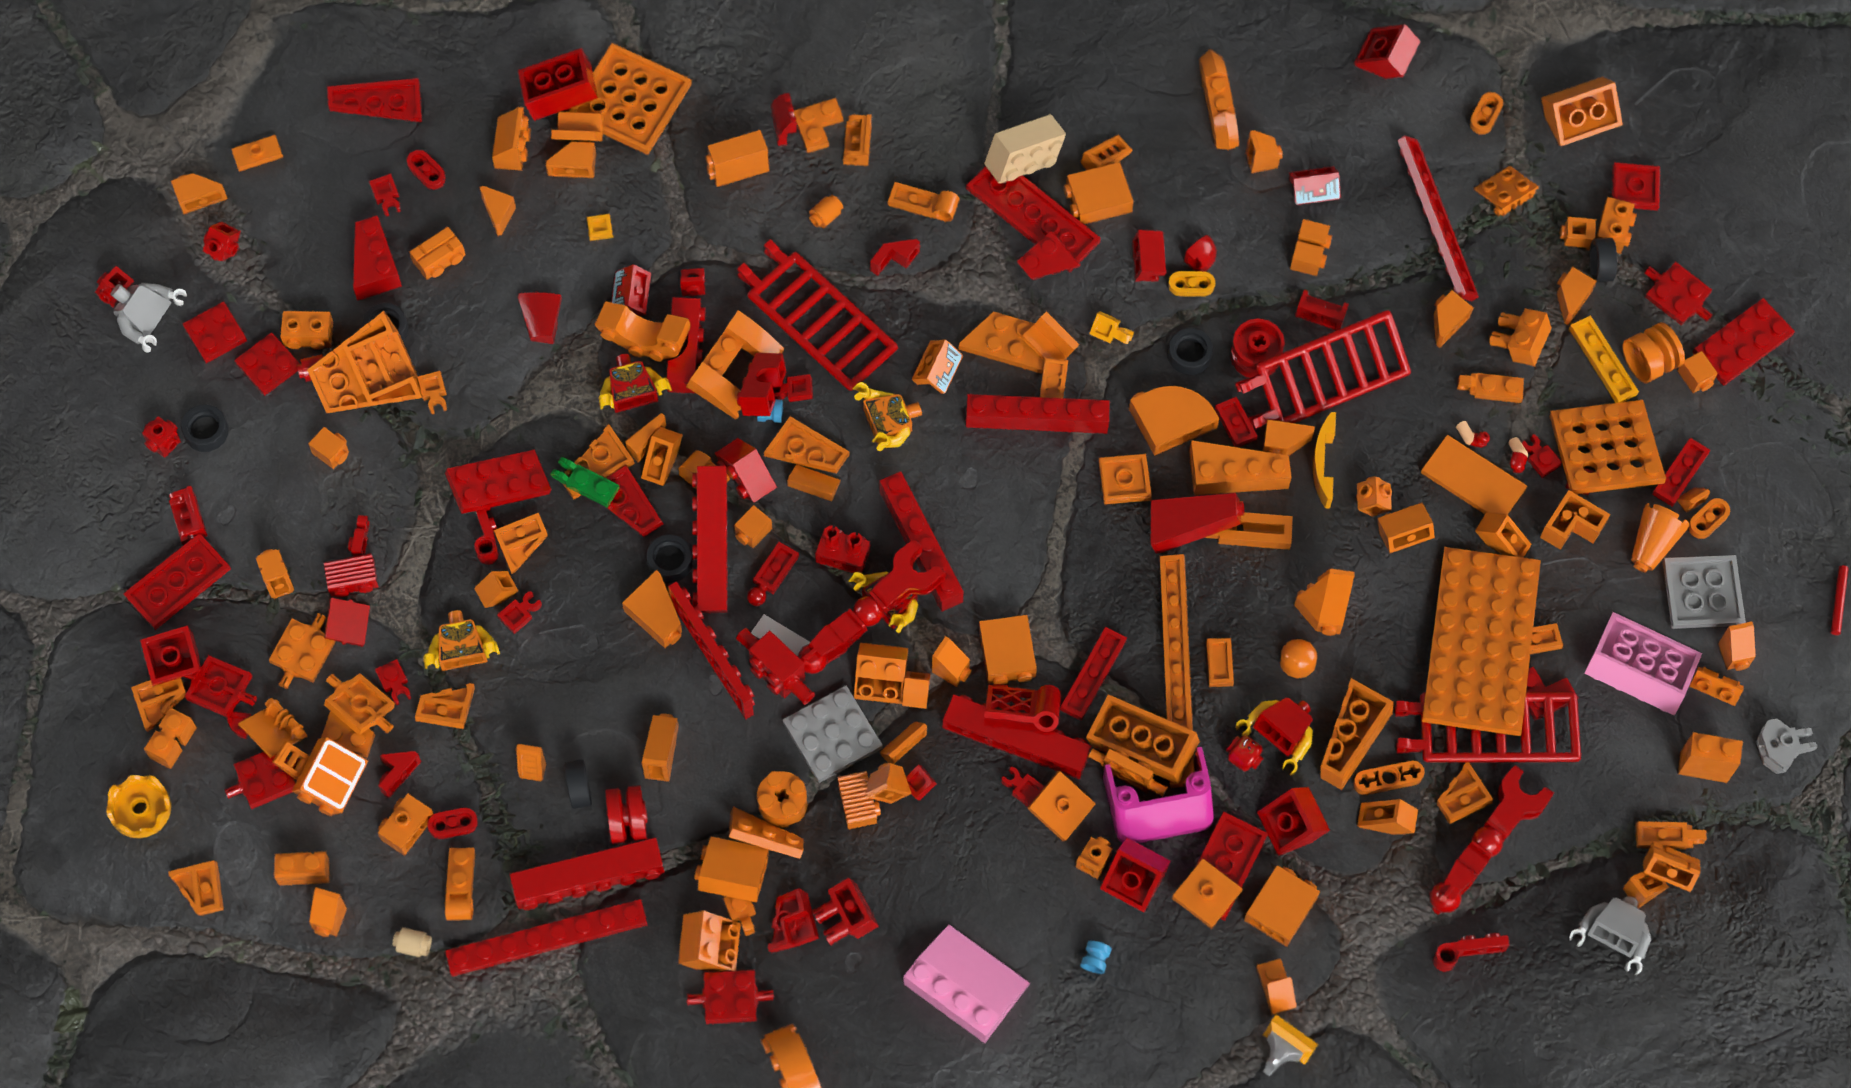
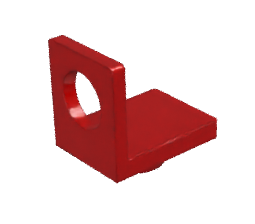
M704 268L681 270L682 296L705 295ZM690 275H697L698 277H688V276H690Z

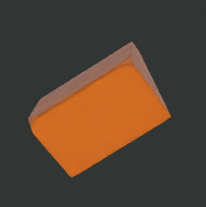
M1693 488L1681 495L1677 502L1687 513L1703 504L1707 500L1710 491L1705 488Z

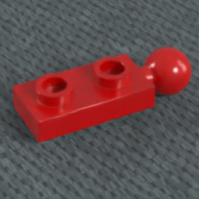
M781 542L777 543L753 578V583L758 585V587L751 588L747 594L748 602L751 605H762L766 601V591L774 595L798 560L799 553Z

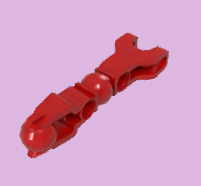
M917 540L910 541L895 553L893 570L868 592L870 596L858 599L853 611L849 608L848 611L840 615L832 623L824 626L809 644L801 648L798 657L804 662L806 673L816 674L823 671L828 663L843 655L867 631V626L879 623L883 612L885 614L889 613V611L893 610L912 594L926 595L931 593L944 581L946 572L939 566H934L926 572H917L913 569L914 562L922 554V546Z
M1516 765L1512 767L1498 787L1499 806L1487 820L1484 827L1478 829L1473 834L1471 843L1456 860L1445 882H1440L1432 888L1430 901L1436 914L1452 912L1459 907L1461 896L1471 887L1491 857L1501 852L1503 842L1521 820H1531L1540 816L1554 795L1552 790L1544 787L1536 795L1524 793L1519 787V780L1523 770Z

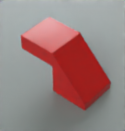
M911 239L883 244L870 261V271L878 276L891 259L907 269L920 252V241Z

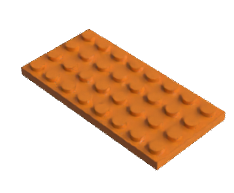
M1444 547L1422 722L1521 736L1541 560Z

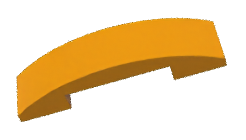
M1331 412L1323 423L1313 455L1315 488L1321 503L1328 509H1330L1333 500V477H1324L1325 443H1333L1336 412Z

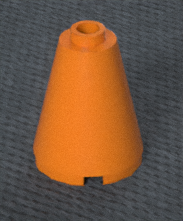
M1647 503L1643 508L1631 561L1634 563L1633 567L1644 573L1647 570L1653 571L1687 531L1690 525L1689 522L1685 519L1682 523L1678 520L1679 514L1657 504L1650 508V503Z

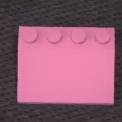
M1613 612L1585 674L1675 716L1687 693L1702 653Z
M950 925L918 957L904 976L905 986L984 1043H986L1030 984Z

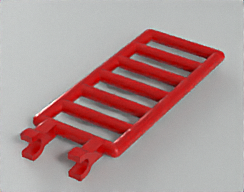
M770 239L764 244L766 248L764 253L779 264L774 270L760 280L745 263L737 268V271L740 272L738 277L752 287L747 294L748 298L847 390L852 391L854 386L859 382H863L897 351V343L799 253L793 252L786 256ZM796 263L804 271L770 303H767L759 296L760 293ZM812 278L821 287L784 319L776 309ZM827 293L830 294L837 302L802 334L799 333L792 324ZM845 308L854 317L818 349L813 346L808 340ZM861 323L870 332L833 364L824 355ZM879 339L886 348L850 380L841 370L874 340Z
M1385 310L1259 362L1256 365L1258 375L1236 382L1235 386L1237 391H1242L1243 394L1258 386H1263L1270 410L1248 417L1250 423L1256 429L1265 425L1267 420L1296 423L1410 375L1411 369L1392 313L1389 310ZM1383 321L1387 327L1400 366L1399 370L1389 374L1372 327ZM1364 330L1380 377L1368 383L1351 334ZM1339 339H1343L1358 383V387L1346 391L1330 344ZM1322 347L1338 394L1325 400L1309 353ZM1298 356H1301L1317 403L1305 409L1288 362ZM1276 365H1280L1295 409V413L1286 417L1282 415L1267 369Z
M1426 692L1420 695V702L1396 701L1395 717L1421 715L1422 739L1398 738V743L1396 744L1397 754L1422 752L1425 762H1578L1581 760L1578 697L1575 692H1526L1520 736L1521 752H1506V734L1496 733L1497 752H1482L1481 730L1471 729L1472 752H1457L1456 727L1447 725V752H1432L1431 723L1422 722ZM1529 702H1543L1546 752H1531ZM1553 702H1568L1571 752H1556Z

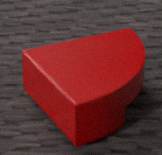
M233 711L230 717H227L228 724L237 736L247 739L248 734L238 724L252 715Z

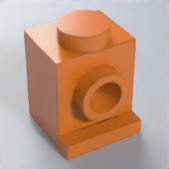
M1568 217L1565 225H1561L1560 239H1564V246L1583 247L1586 250H1590L1591 242L1595 238L1596 219Z
M1091 837L1077 859L1076 868L1098 879L1112 855L1113 848L1109 847L1111 845L1110 842L1102 837H1097V839ZM1094 850L1100 853V855L1093 856L1091 852Z

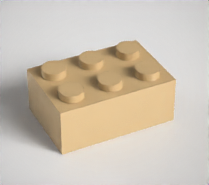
M1051 114L995 133L985 165L998 183L1012 181L1019 176L1032 174L1036 170L1045 167L1049 168L1057 161L1066 133Z

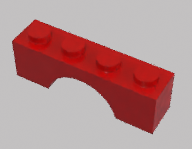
M673 297L671 315L688 318L690 330L686 337L688 344L685 351L677 358L668 361L667 379L672 390L669 391L667 389V391L695 393L686 386L698 369V364H701L703 361V350L699 349V342H704V328H701V321H705L706 308L701 306V298Z

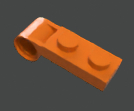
M895 182L888 200V206L942 221H952L960 198L957 194L950 191H941L940 194Z
M449 848L445 902L446 920H472L474 848Z

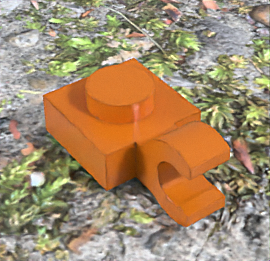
M728 896L724 897V903L731 920L735 922L740 921L745 936L755 933L750 916L756 915L752 901Z

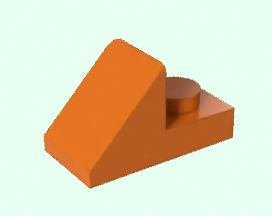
M1277 959L1257 965L1256 969L1271 1014L1274 1015L1295 1009L1296 1002L1291 977L1287 978L1282 960Z

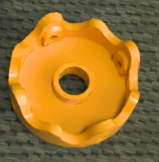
M131 775L122 784L113 785L109 789L106 812L111 823L120 833L131 838H145L157 833L167 823L171 813V799L164 786L154 776ZM145 803L146 810L140 814L134 813L136 804Z

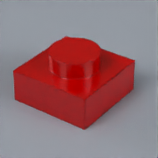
M917 765L906 776L912 795L919 801L937 784L921 765Z

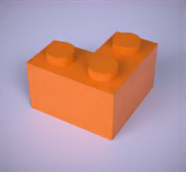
M1568 490L1546 524L1540 538L1560 550L1572 532L1594 544L1611 514Z

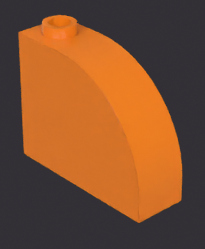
M1178 386L1159 387L1146 393L1139 392L1130 399L1129 410L1154 456L1218 427L1219 417L1212 405L1200 394L1187 388Z

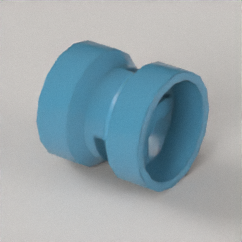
M775 399L776 402L771 415L757 416L758 422L772 420L775 423H782L783 400Z
M1088 941L1085 949L1087 956L1083 957L1081 967L1093 973L1103 974L1106 969L1104 961L1109 957L1111 947L1098 941Z

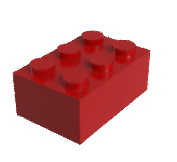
M582 48L518 70L524 104L534 121L598 98L592 67Z

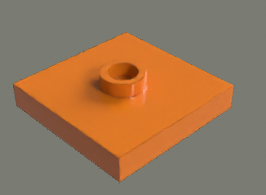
M1146 454L1099 458L1104 505L1150 501L1152 499Z
M1058 771L1027 809L1062 841H1066L1096 803L1061 771Z
M1202 859L1174 893L1172 899L1212 929L1243 889Z

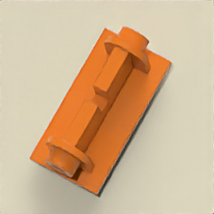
M1705 666L1703 668L1697 667L1695 676L1689 686L1733 706L1736 705L1744 690V686L1740 685L1739 681L1725 676L1720 679L1718 678V673L1707 669Z

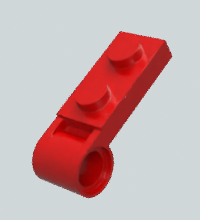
M490 508L476 511L484 536L479 537L475 541L474 548L478 560L486 565L494 563L499 556L493 533L497 527L494 518H488L486 512ZM485 547L492 548V550L488 553L481 552L482 549Z
M1500 933L1487 934L1485 938L1477 939L1475 936H1465L1460 938L1458 942L1444 943L1438 947L1433 957V964L1438 970L1447 972L1453 969L1461 956L1506 952L1510 945L1508 935L1500 936ZM1440 954H1449L1452 958V961H1443L1440 957Z

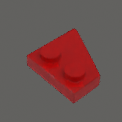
M1053 231L1049 232L1017 261L1032 280L1081 266Z

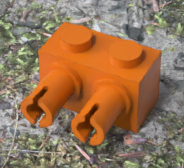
M1527 308L1524 309L1521 316L1502 312L1500 315L1503 317L1499 316L1498 326L1515 329V332L1512 335L1493 331L1490 336V346L1509 349L1513 362L1535 366L1552 329L1547 313Z

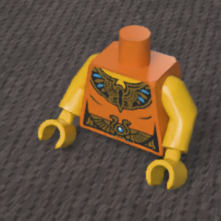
M859 382L853 387V390L859 391L854 398L857 401L862 398L865 399L863 400V411L874 436L872 442L877 443L876 449L882 451L884 447H900L912 432L911 419L922 415L919 403L915 402L905 405L900 394L894 395L893 393L870 389L865 383Z
M456 610L448 613L449 624L439 626V633L434 635L423 659L425 669H428L427 667L430 664H435V667L439 668L440 663L442 671L488 662L487 658H490V653L497 652L499 655L500 651L497 642L494 641L493 637L482 626H475L474 621L471 619L464 621L462 611Z

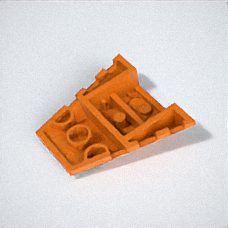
M385 311L377 315V317L307 370L326 413L423 398L416 370L398 330Z

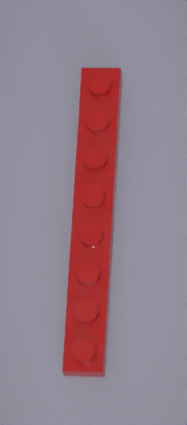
M1403 136L1398 140L1401 148L1400 153L1407 163L1408 174L1414 181L1415 192L1421 199L1423 212L1431 225V233L1436 238L1439 246L1438 251L1445 261L1446 272L1454 284V292L1464 300L1474 301L1479 295L1417 139Z
M639 899L445 950L450 974L453 977L643 927L648 924L642 901Z

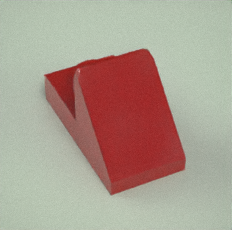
M410 751L380 755L383 764L391 769L390 772L384 773L379 781L380 784L378 786L381 793L390 798L421 763L418 753Z

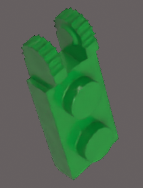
M560 458L558 463L563 468L571 471V476L568 477L565 473L555 469L552 470L550 475L565 484L567 488L608 508L620 489L619 485L579 464L576 465L566 458Z

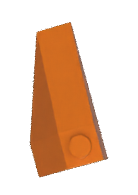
M1329 569L1318 577L1317 583L1308 584L1306 591L1300 590L1297 592L1294 606L1315 631L1322 632V634L1328 636L1341 633L1355 572Z

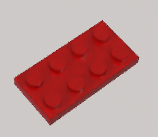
M1763 298L1694 348L1692 353L1695 355L1702 351L1718 373L1716 378L1725 386L1793 336L1795 331Z
M535 450L447 468L445 472L461 514L549 495L551 492V487Z
M199 533L123 594L153 629L156 630L230 571L231 568Z
M1223 812L1197 865L1204 859L1242 888L1268 833ZM1234 902L1220 918L1221 920H1226Z

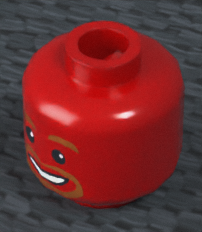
M1243 735L1241 738L1237 736L1226 750L1229 753L1227 757L1229 762L1243 772L1248 771L1251 767L1255 770L1264 759L1260 756L1263 747L1248 735Z

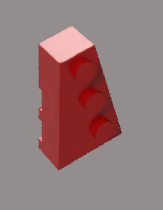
M378 215L355 222L353 289L357 301L402 287Z

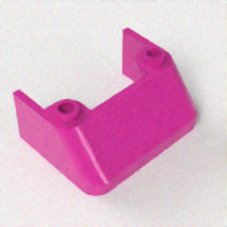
M1197 747L1194 757L1196 772L1190 774L1186 779L1187 793L1139 802L1137 792L1132 787H1115L1110 764L1105 765L1103 774L1104 785L1116 836L1121 843L1126 838L1136 843L1204 831L1210 828L1214 819L1211 782L1202 747Z

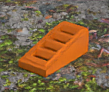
M1116 135L1084 152L1081 164L1086 170L1115 164L1132 153V149L1119 135ZM1113 145H1115L1120 151L1118 152V151L1113 147Z
M660 413L626 440L627 451L638 463L647 453L652 435L660 427H666V419L663 413Z
M284 741L272 762L297 780L309 755L291 743ZM290 752H292L293 754H292V756L290 757V759L288 760L287 764L284 763V761H285V759L287 758L288 754H289ZM298 758H300L296 767L293 769L292 767L294 766L295 762Z
M517 744L519 777L542 781L546 768L542 748Z

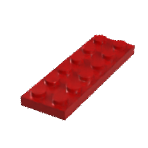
M985 167L967 184V190L1035 245L1049 232L1053 231L1080 263L1101 241L1098 235L1023 175L1012 181L998 183L989 169Z
M677 581L668 588L675 611L745 720L754 715L753 706L755 705L752 699L754 694L748 684H742L740 680L742 676L735 664L731 666L727 658L729 656L723 645H717L714 640L716 635L710 626L706 627L702 621L704 617L697 606L693 608L689 601L691 596L685 587L681 588Z

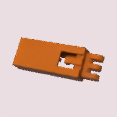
M1244 512V515L1241 516L1243 531H1237V526L1205 538L1218 539V544L1290 550L1293 516Z

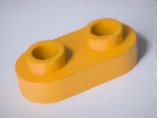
M1178 271L1170 276L1168 287L1170 292L1176 296H1208L1214 291L1215 278L1212 274L1204 271ZM1182 284L1184 287L1178 288L1176 285ZM1205 284L1207 287L1201 288L1199 285Z

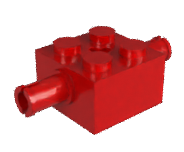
M747 628L737 635L736 640L749 650L751 672L758 679L763 678L768 683L767 687L773 694H780L785 699L792 692L804 705L813 699L815 693L803 683L805 680L804 662L773 632L769 630L760 640Z

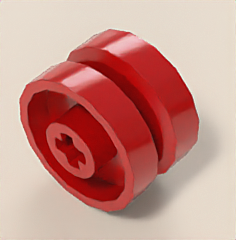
M1260 318L1248 320L1238 327L1235 331L1230 353L1232 365L1237 372L1248 378L1258 375L1256 365L1259 362L1283 353L1285 341L1279 327L1269 320ZM1280 365L1267 369L1268 375L1273 374Z
M641 785L629 786L627 788L626 803H623L622 792L619 788L606 789V804L612 844L625 842L627 838L626 826H630L631 837L634 841L647 839L646 823H648Z

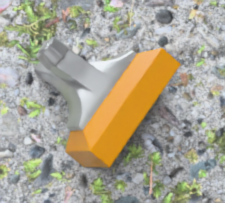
M1275 1015L1263 1034L1271 1047L1270 1057L1266 1062L1263 1072L1271 1076L1280 1065L1287 1061H1300L1305 1065L1318 1044L1278 1015Z

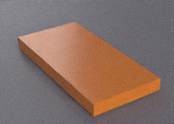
M1449 435L1445 437L1421 471V474L1484 514L1489 512L1508 515L1527 488V485Z

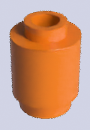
M826 196L809 211V219L814 226L825 228L841 214L843 205L836 196Z

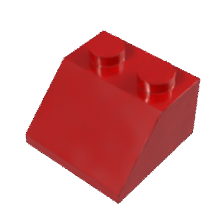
M1406 24L1372 28L1354 64L1385 79L1403 77L1420 40Z
M188 625L140 640L152 686L201 672L196 642Z
M1309 787L1292 788L1257 812L1278 856L1310 844L1330 831Z
M1126 838L1118 849L1100 889L1145 912L1171 861Z

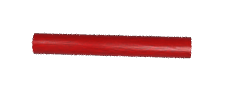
M1844 565L1839 566L1831 627V634L1833 635L1841 634L1849 569Z

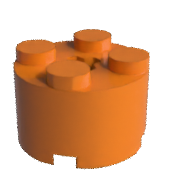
M774 771L763 779L757 791L758 808L763 819L779 828H785L799 822L804 817L807 810V792L804 782L799 777L789 772ZM782 797L786 798L783 799L782 802L778 801V799H781Z

